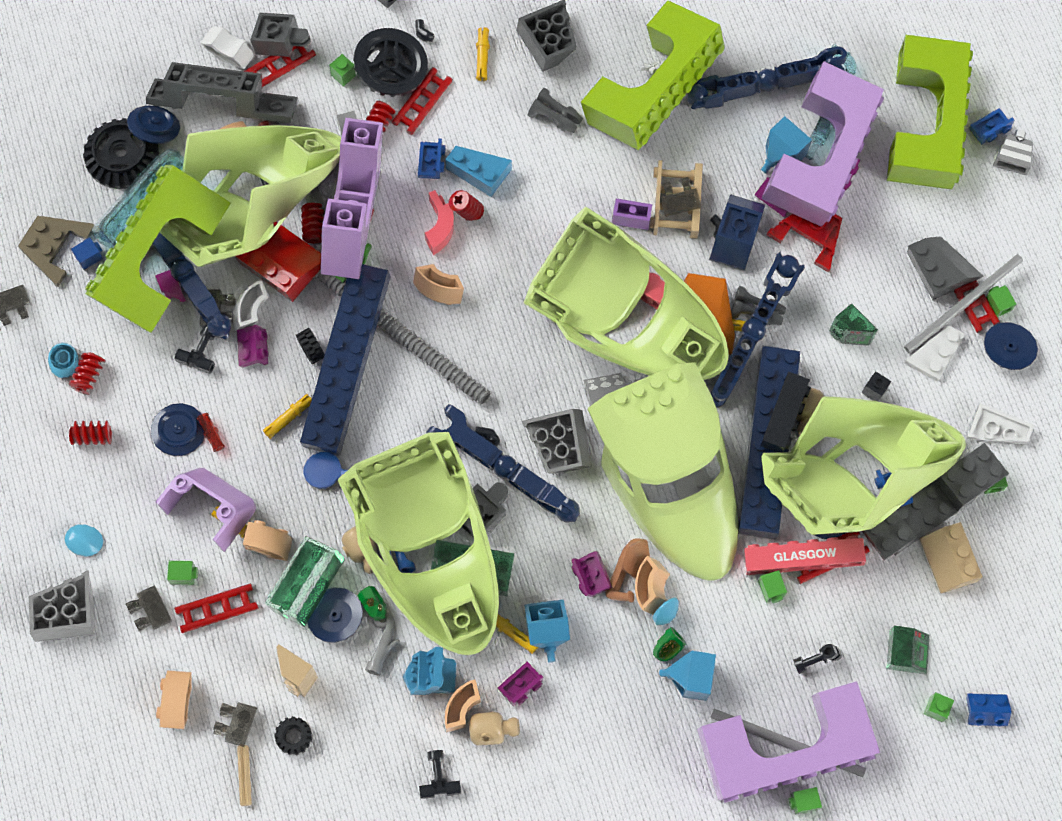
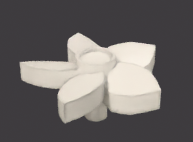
M658 62L644 63L641 71L649 70L650 75H653L660 65H658Z

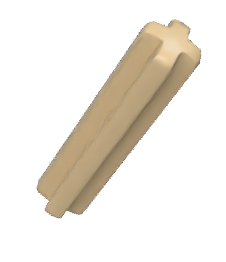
M240 745L237 747L240 805L250 806L252 802L248 745Z

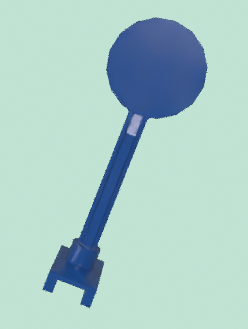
M319 452L312 455L306 461L303 474L305 480L312 487L326 489L333 486L338 481V478L348 470L342 469L339 459L334 454Z

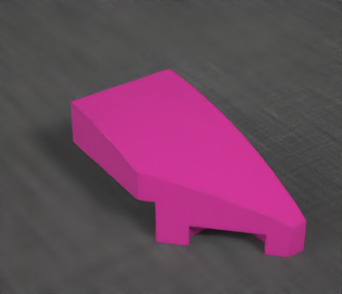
M170 270L155 275L161 292L168 299L176 298L180 302H186L179 283L172 277Z

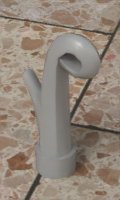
M387 612L385 617L387 619L386 622L373 620L376 626L385 628L371 660L367 663L365 671L380 676L383 664L389 653L400 642L399 639H396L391 643L394 632V619L389 612Z

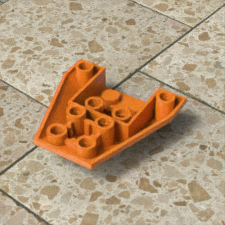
M688 273L684 282L706 304L716 318L726 338L728 355H731L735 333L726 279Z

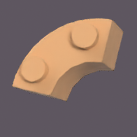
M434 264L416 267L413 283L420 293L434 301L447 305L461 303L464 287L458 275L443 273Z
M255 520L254 523L248 522L243 546L246 550L261 553L268 558L288 561L293 538L288 535L286 530L274 529L266 526V523L263 521Z
M650 556L644 559L637 572L635 594L642 610L654 615L657 609L667 601L664 587L670 573L659 561Z
M167 670L166 677L162 678L160 683V690L163 691L161 706L157 707L156 718L160 719V727L184 729L188 719L189 699L192 690V672Z
M475 679L463 684L451 696L445 711L446 733L466 728L468 712L473 706L481 703Z

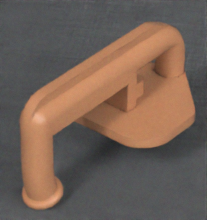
M632 539L623 548L610 580L612 588L606 590L605 593L607 598L630 603L634 601L635 597L632 591L627 593L619 591L626 573L636 579L642 562L647 556H650L646 539Z

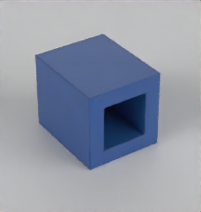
M91 238L71 248L72 253L83 270L103 259L100 253L103 251L98 242L94 243Z

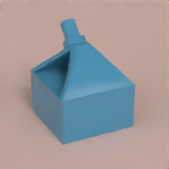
M784 116L769 131L765 145L766 163L761 170L767 173L771 167L777 165L783 154L802 161L807 156L812 139Z
M564 600L524 604L530 645L544 649V652L547 653L548 663L555 662L556 647L570 640L568 616Z
M692 650L667 669H660L659 675L671 679L682 697L707 701L711 694L716 654Z

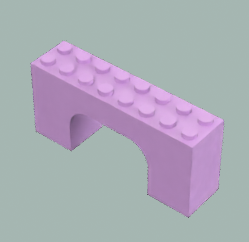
M823 62L812 80L801 107L826 118L833 125L835 140L827 159L822 166H810L783 154L773 170L761 199L821 227L826 221L829 222L839 207L837 203L842 199L845 192L843 188L845 184H848L852 176L850 172L856 166L858 161L856 157L858 153H861L865 145L863 141L871 131V122H874L878 114L876 110L884 100V97H882L884 89Z
M345 118L340 142L336 192L334 199L328 198L322 225L321 274L359 279L380 174L383 123Z
M857 681L812 695L821 725V734L818 741L809 748L774 758L761 757L752 750L749 744L741 715L698 728L697 732L718 800L724 799V803L739 799L738 795L742 793L744 797L759 793V788H762L763 792L777 788V783L782 782L784 786L798 782L797 777L800 776L804 780L817 776V771H820L821 774L837 770V765L842 769L856 765L855 760L858 759L860 763L876 759L875 754L880 753Z

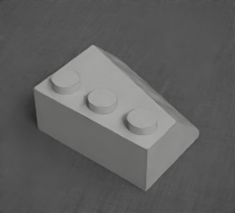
M569 409L522 421L530 434L531 441L534 442L538 450V455L548 474L592 467L583 410Z
M88 570L76 578H69L60 585L51 586L29 596L30 635L35 642L95 634L94 596Z

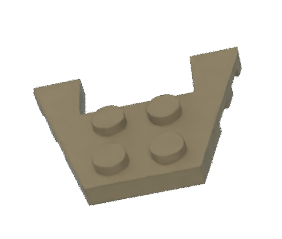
M37 216L18 247L55 286L59 287L67 272L51 264L71 233L86 240L91 237L96 226L92 223Z

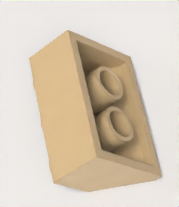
M961 522L943 527L919 539L941 594L977 583L982 578Z
M278 644L276 648L284 684L293 695L305 697L318 678L313 666Z

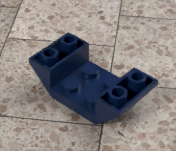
M730 194L709 260L745 271L765 204Z

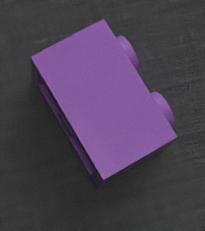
M616 198L612 223L619 226L648 230L653 204Z

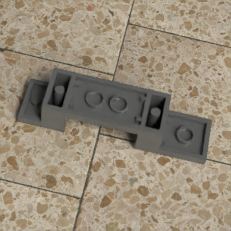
M176 62L171 63L164 79H154L146 96V104L171 107L173 109L183 108L189 92L236 97V116L261 119L263 121H278L280 123H291L298 105V97L262 92V74Z
M984 443L957 461L955 465L938 479L913 495V503L899 507L880 524L862 532L885 561L893 554L896 556L967 507L977 496L1008 476L1009 473Z

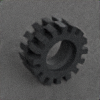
M310 328L296 334L303 352L312 365L324 359L325 354Z
M295 716L287 717L283 722H279L280 725L276 727V733H274L275 742L284 753H288V755L304 753L305 749L310 747V742H312V731L308 723L302 720V718H296ZM292 728H296L301 732V739L294 744L286 740V733Z

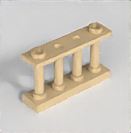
M659 160L658 167H654L653 178H657L655 213L650 221L653 235H657L658 227L687 229V231H690V238H698L703 164L695 163V168L691 171L662 169V160ZM661 177L690 179V181H693V187L661 186ZM660 193L689 195L692 198V203H689V205L660 203ZM659 210L688 212V214H691V220H688V222L659 220Z

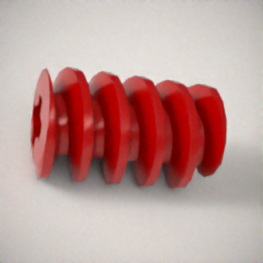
M376 101L369 111L366 121L383 123L382 133L386 131L385 127L389 126L388 121L392 120L391 115L395 114V110L383 101Z
M459 190L450 196L449 207L451 210L467 221L481 219L484 214V206L467 191Z
M306 203L301 207L302 239L306 243H322L323 223L321 222L324 220L322 215L325 212L323 209H320L322 208L320 203Z
M87 352L81 355L83 360H79V366L75 368L76 373L72 375L73 380H70L68 384L75 391L90 395L86 391L87 389L93 390L89 383H96L93 376L100 375L96 369L102 370L103 368L99 362L105 363L106 360L99 355Z
M98 420L96 426H94L93 421H90L89 426H86L85 421H82L81 426L78 425L77 421H74L73 426H70L69 429L70 444L74 445L77 442L78 445H82L84 442L86 445H90L92 441L94 445H97L100 441L102 445H105L106 442L111 445L112 430L108 420L105 421L104 426H102L100 420Z

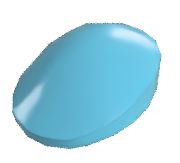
M68 343L54 345L49 351L48 356L49 368L52 373L59 378H68L75 373V368L78 367L79 362L76 349Z
M86 524L75 525L67 531L65 544L74 554L88 557L97 554L102 549L103 537L94 527Z
M676 597L671 598L657 609L652 617L656 625L668 624L676 617L679 609V600Z

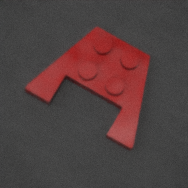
M791 214L786 219L780 221L774 228L769 229L767 236L781 244L787 233L792 229L823 248L814 264L829 272L843 218L837 214L832 215L830 221H826L821 227L802 217Z

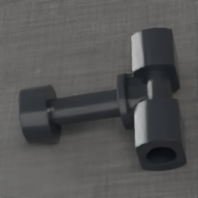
M203 326L200 331L202 338L197 349H192L191 352L179 348L174 359L176 362L187 366L189 364L195 365L198 370L211 374L215 363L205 358L206 355L203 352L208 341L214 340L215 336L208 331L207 326Z
M826 644L819 649V654L804 660L801 656L793 659L798 673L806 672L808 666L820 661H824L826 664L828 663L827 659L831 661L840 660L842 654L839 647L833 644Z
M443 750L427 752L428 761L433 762L434 780H431L429 785L419 786L420 800L435 798V795L446 793L447 796L461 794L460 780L447 782V778L442 777L440 760L444 759Z

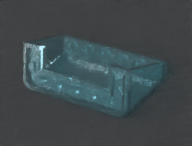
M168 149L158 155L95 223L92 228V235L100 244L114 248L117 243L116 237L121 231L124 232V226L130 215L134 216L137 211V203L147 195L146 189L151 182L154 183L157 179L156 173L159 168L165 165H174L181 171L183 170L184 157L181 153L174 149Z

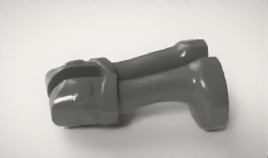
M546 88L540 91L527 114L530 118H534L537 114H542L554 121L559 129L575 133L577 130L576 124H580L583 120V117L576 109L571 106L565 107L551 97L549 90ZM544 103H545V104H548L549 106L553 107L554 109H556V110H557L559 113H561V114L559 115L558 113L552 111L551 109H549L548 107H546V106L543 105V104H544Z
M739 286L731 309L732 319H737L741 314L753 315L756 308L743 302L758 305L761 299L748 293L745 287ZM778 303L767 325H782L783 317L781 315L785 314L786 307ZM764 311L758 312L759 316L767 317Z

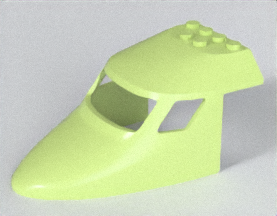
M282 125L237 127L188 134L182 171L201 183L211 170H230L212 191L231 202L212 235L201 233L179 218L166 222L160 233L197 267L216 263L258 249L269 241L294 207L317 187L339 163L341 137L333 132L317 128ZM243 172L258 176L269 183L268 185L253 188L251 190L250 202L241 196L228 192L229 188ZM279 221L277 225L274 227L273 222Z
M587 207L583 208L571 220L532 280L524 300V304L554 321L565 338L570 342L603 359L639 373L651 376L679 363L695 362L703 380L720 374L728 362L726 338L716 318L697 294L642 244ZM651 266L665 281L663 298L656 313L641 333L629 342L619 344L605 336V334L618 328L633 311L646 289L649 281V267ZM579 333L591 335L602 344L590 341Z
M695 362L679 363L606 394L588 407L587 410L604 443L601 467L619 499L639 528L667 559L688 574L703 580H718L729 572L737 552L739 523L736 496L726 447L721 433L719 414L713 398ZM716 455L721 471L709 486L682 500L666 504L651 503L647 500L641 483L659 485L673 482L700 470L710 463ZM618 466L629 476L632 490L621 478Z
M824 396L821 398L791 452L763 453L764 483L770 489V492L782 502L784 507L790 510L794 518L800 521L806 531L812 535L869 530L884 521L913 495L938 479L955 465L966 448V441L963 435L948 423L910 408L871 400ZM824 437L841 439L838 444L822 456L806 453ZM857 445L869 452L892 473L877 498L857 477L834 461L852 446Z
M427 433L354 464L338 478V482L354 513L358 545L383 588L408 620L427 638L444 649L462 655H472L482 651L490 642L496 629L499 608L498 583L495 564L481 512L469 477L450 433ZM470 518L474 543L463 555L445 565L421 573H402L398 570L390 551L408 552L434 544L458 531L466 520ZM369 537L377 543L383 561L373 550Z

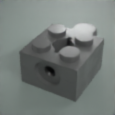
M260 12L250 41L256 55L290 57L293 46L306 47L310 44L311 38L307 29L298 28L293 14Z
M500 482L495 483L487 492L478 483L473 487L487 534L506 516V509L501 504L508 498V488ZM468 518L462 525V528L474 538L471 521Z

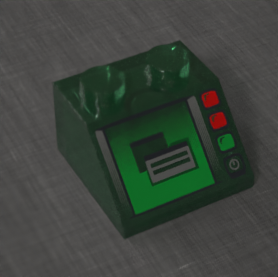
M851 303L835 317L829 331L831 336L842 344L869 346L878 329Z
M894 625L889 630L886 669L927 674L930 635L915 628Z

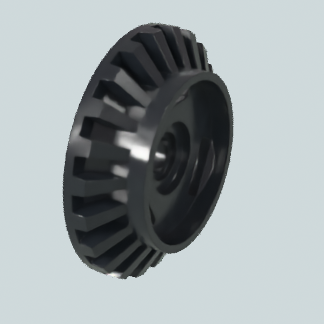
M395 28L376 29L366 34L355 48L353 61L358 79H361L362 84L365 87L368 86L370 91L379 92L382 96L386 94L390 95V97H395L396 95L405 96L408 92L412 93L415 88L421 85L428 69L426 52L420 42L405 31ZM380 51L373 62L367 60L373 52ZM401 53L408 58L411 63L410 66L407 65ZM393 60L395 65L388 66L385 61ZM381 80L398 81V83H388Z
M122 118V120L112 119V122L102 123L101 127H96L93 130L94 133L88 136V141L84 144L83 158L89 174L101 185L114 189H127L144 182L156 169L160 156L158 144L141 140L143 146L138 149L130 137L133 134L128 129L127 118ZM109 136L102 150H99L100 144ZM124 149L126 154L119 157L116 155L117 151ZM114 166H128L122 169L111 168Z

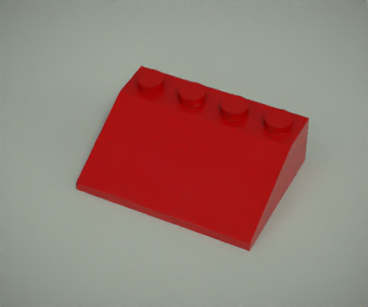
M280 225L269 241L258 249L234 256L242 266L292 302L321 270V253L282 225Z

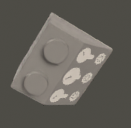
M621 373L583 380L589 407L606 394L626 386Z

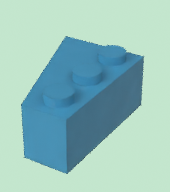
M455 146L445 159L448 171L490 197L493 196L512 170V160L459 146Z

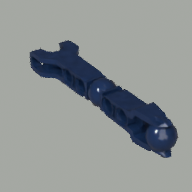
M837 46L824 49L812 58L785 63L779 67L775 66L774 70L765 68L759 73L754 71L726 77H719L718 75L708 76L698 80L692 86L691 91L685 95L689 105H692L691 109L722 107L724 102L752 96L757 92L761 93V90L771 91L776 87L780 89V87L789 88L812 83L823 62L845 71L842 64L846 62L847 52L843 47ZM836 54L842 55V56H840V57H834V58H833V56L836 55ZM707 90H716V94L708 96Z
M159 232L152 244L170 269L172 277L180 283L201 318L207 324L208 331L213 336L226 340L229 338L231 330L230 318L220 313L213 296L195 272L193 264Z
M781 252L776 254L775 260L763 282L766 287L765 292L752 317L743 324L742 335L725 369L721 372L710 393L716 408L722 407L727 401L757 342L765 336L766 325L778 302L783 296L790 294L798 277L804 270L805 265H799L798 259L794 256H782ZM775 269L781 277L792 278L787 287H781L779 283H774L771 277ZM767 295L773 296L775 301H769ZM764 311L767 317L759 316L758 312ZM742 343H747V344L749 345L750 349H749V350L743 349V348L741 347V344H742ZM738 359L741 362V365H734L732 360Z
M448 404L444 408L446 417L452 421L449 428L441 430L431 426L426 431V434L449 432L455 447L461 449L491 471L494 470L498 477L507 479L508 483L531 498L543 509L557 515L561 521L566 523L577 520L580 514V507L575 500L567 498L554 485L546 482L520 463H516L512 456L503 455L500 449L467 426L465 414L455 406Z

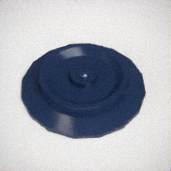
M145 105L135 108L129 113L127 118L128 129L140 140L152 144H163L172 141L178 136L181 129L177 117L172 112L159 106Z
M1012 322L999 323L992 326L985 334L983 342L985 352L991 361L1002 368L1021 370L1030 366L1037 357L1038 346L1036 339L1030 331L1021 325Z
M184 403L171 404L161 409L154 417L151 425V438L155 446L164 454L171 456H185L195 451L203 443L206 435V422L201 412L193 406Z
M337 587L326 589L315 596L308 606L306 616L308 628L315 637L324 642L337 643L344 641L359 628L363 610L360 600L353 592Z

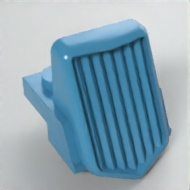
M434 647L428 652L419 651L412 656V661L403 675L410 695L450 694L455 691L456 661L445 658L443 648Z

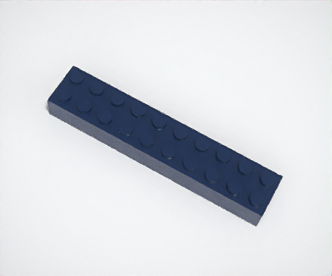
M362 264L359 279H346L300 439L301 445L305 448L329 452L338 456L341 455L391 278L389 271L386 269Z
M762 346L760 351L738 534L774 540L779 535L782 502L765 485L762 465L763 453L778 452L760 445L788 371L798 375L800 351ZM785 448L783 452H789V449Z

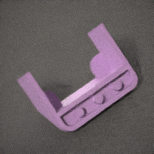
M197 468L177 475L160 495L156 503L168 515L192 486L220 502L221 505L217 509L216 515L224 525L215 535L213 541L225 552L256 510L255 502L252 498L205 468Z

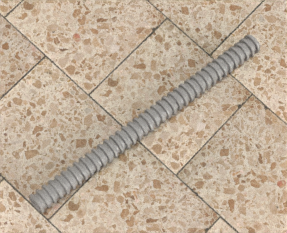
M320 270L315 275V278H319L320 282L328 285L329 289L337 292V295L342 297L346 281L341 282L335 276L321 274ZM384 309L381 310L377 326H382L386 333H391L393 338L396 337L395 340H400L402 345L405 344L406 348H409L411 352L414 351V354L418 355L420 359L423 358V361L427 362L429 366L432 365V368L437 369L438 373L441 372V375L446 376L447 380L450 379V382L455 383L456 387L459 386V389L464 390L465 394H469V397H474V401L478 400V404L481 405L490 396L489 390H485L484 386L481 387L480 383H476L475 379L472 380L471 376H467L466 372L463 373L461 368L458 369V366L453 365V362H449V359L444 358V355H439V351L435 352V348H430L431 345L426 344L424 340L421 341L422 338L417 337L415 333L412 334L411 330H408L406 326L403 327L402 323H399L397 319L394 320V317L390 316L388 312L385 313Z

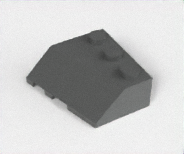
M565 0L556 2L518 19L516 31L543 72L558 66L577 47L573 30L570 26L569 13H567Z
M941 236L924 238L908 246L907 254L932 301L984 277Z

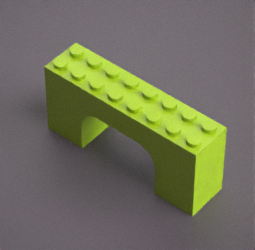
M669 0L646 25L652 48L668 56L651 78L639 87L626 88L602 76L581 101L588 125L637 150H640L648 142L651 135L659 129L661 123L670 116L671 111L680 104L682 98L691 91L692 86L697 80L702 78L703 73L708 67L712 66L714 60L723 53L725 48L720 24Z
M905 35L898 54L896 84L926 88L934 94L937 100L935 133L931 135H918L896 132L889 149L886 181L950 190L953 189L955 183L958 184L960 175L962 176L964 170L961 159L965 155V148H962L967 134L964 131V126L967 125L968 120L965 110L969 106V99H966L970 91L968 77L970 78L972 67L969 66V61H972L973 51L970 50L971 43Z
M165 165L159 168L156 173L157 179L147 187V195L144 199L141 198L139 200L134 216L130 215L127 219L126 229L118 234L116 245L108 250L105 256L107 257L106 261L98 266L95 272L97 274L94 280H90L85 288L87 296L152 333L171 302L170 299L147 286L141 279L139 272L140 263L160 230L169 220L179 218L201 233L212 235L231 202L174 165Z

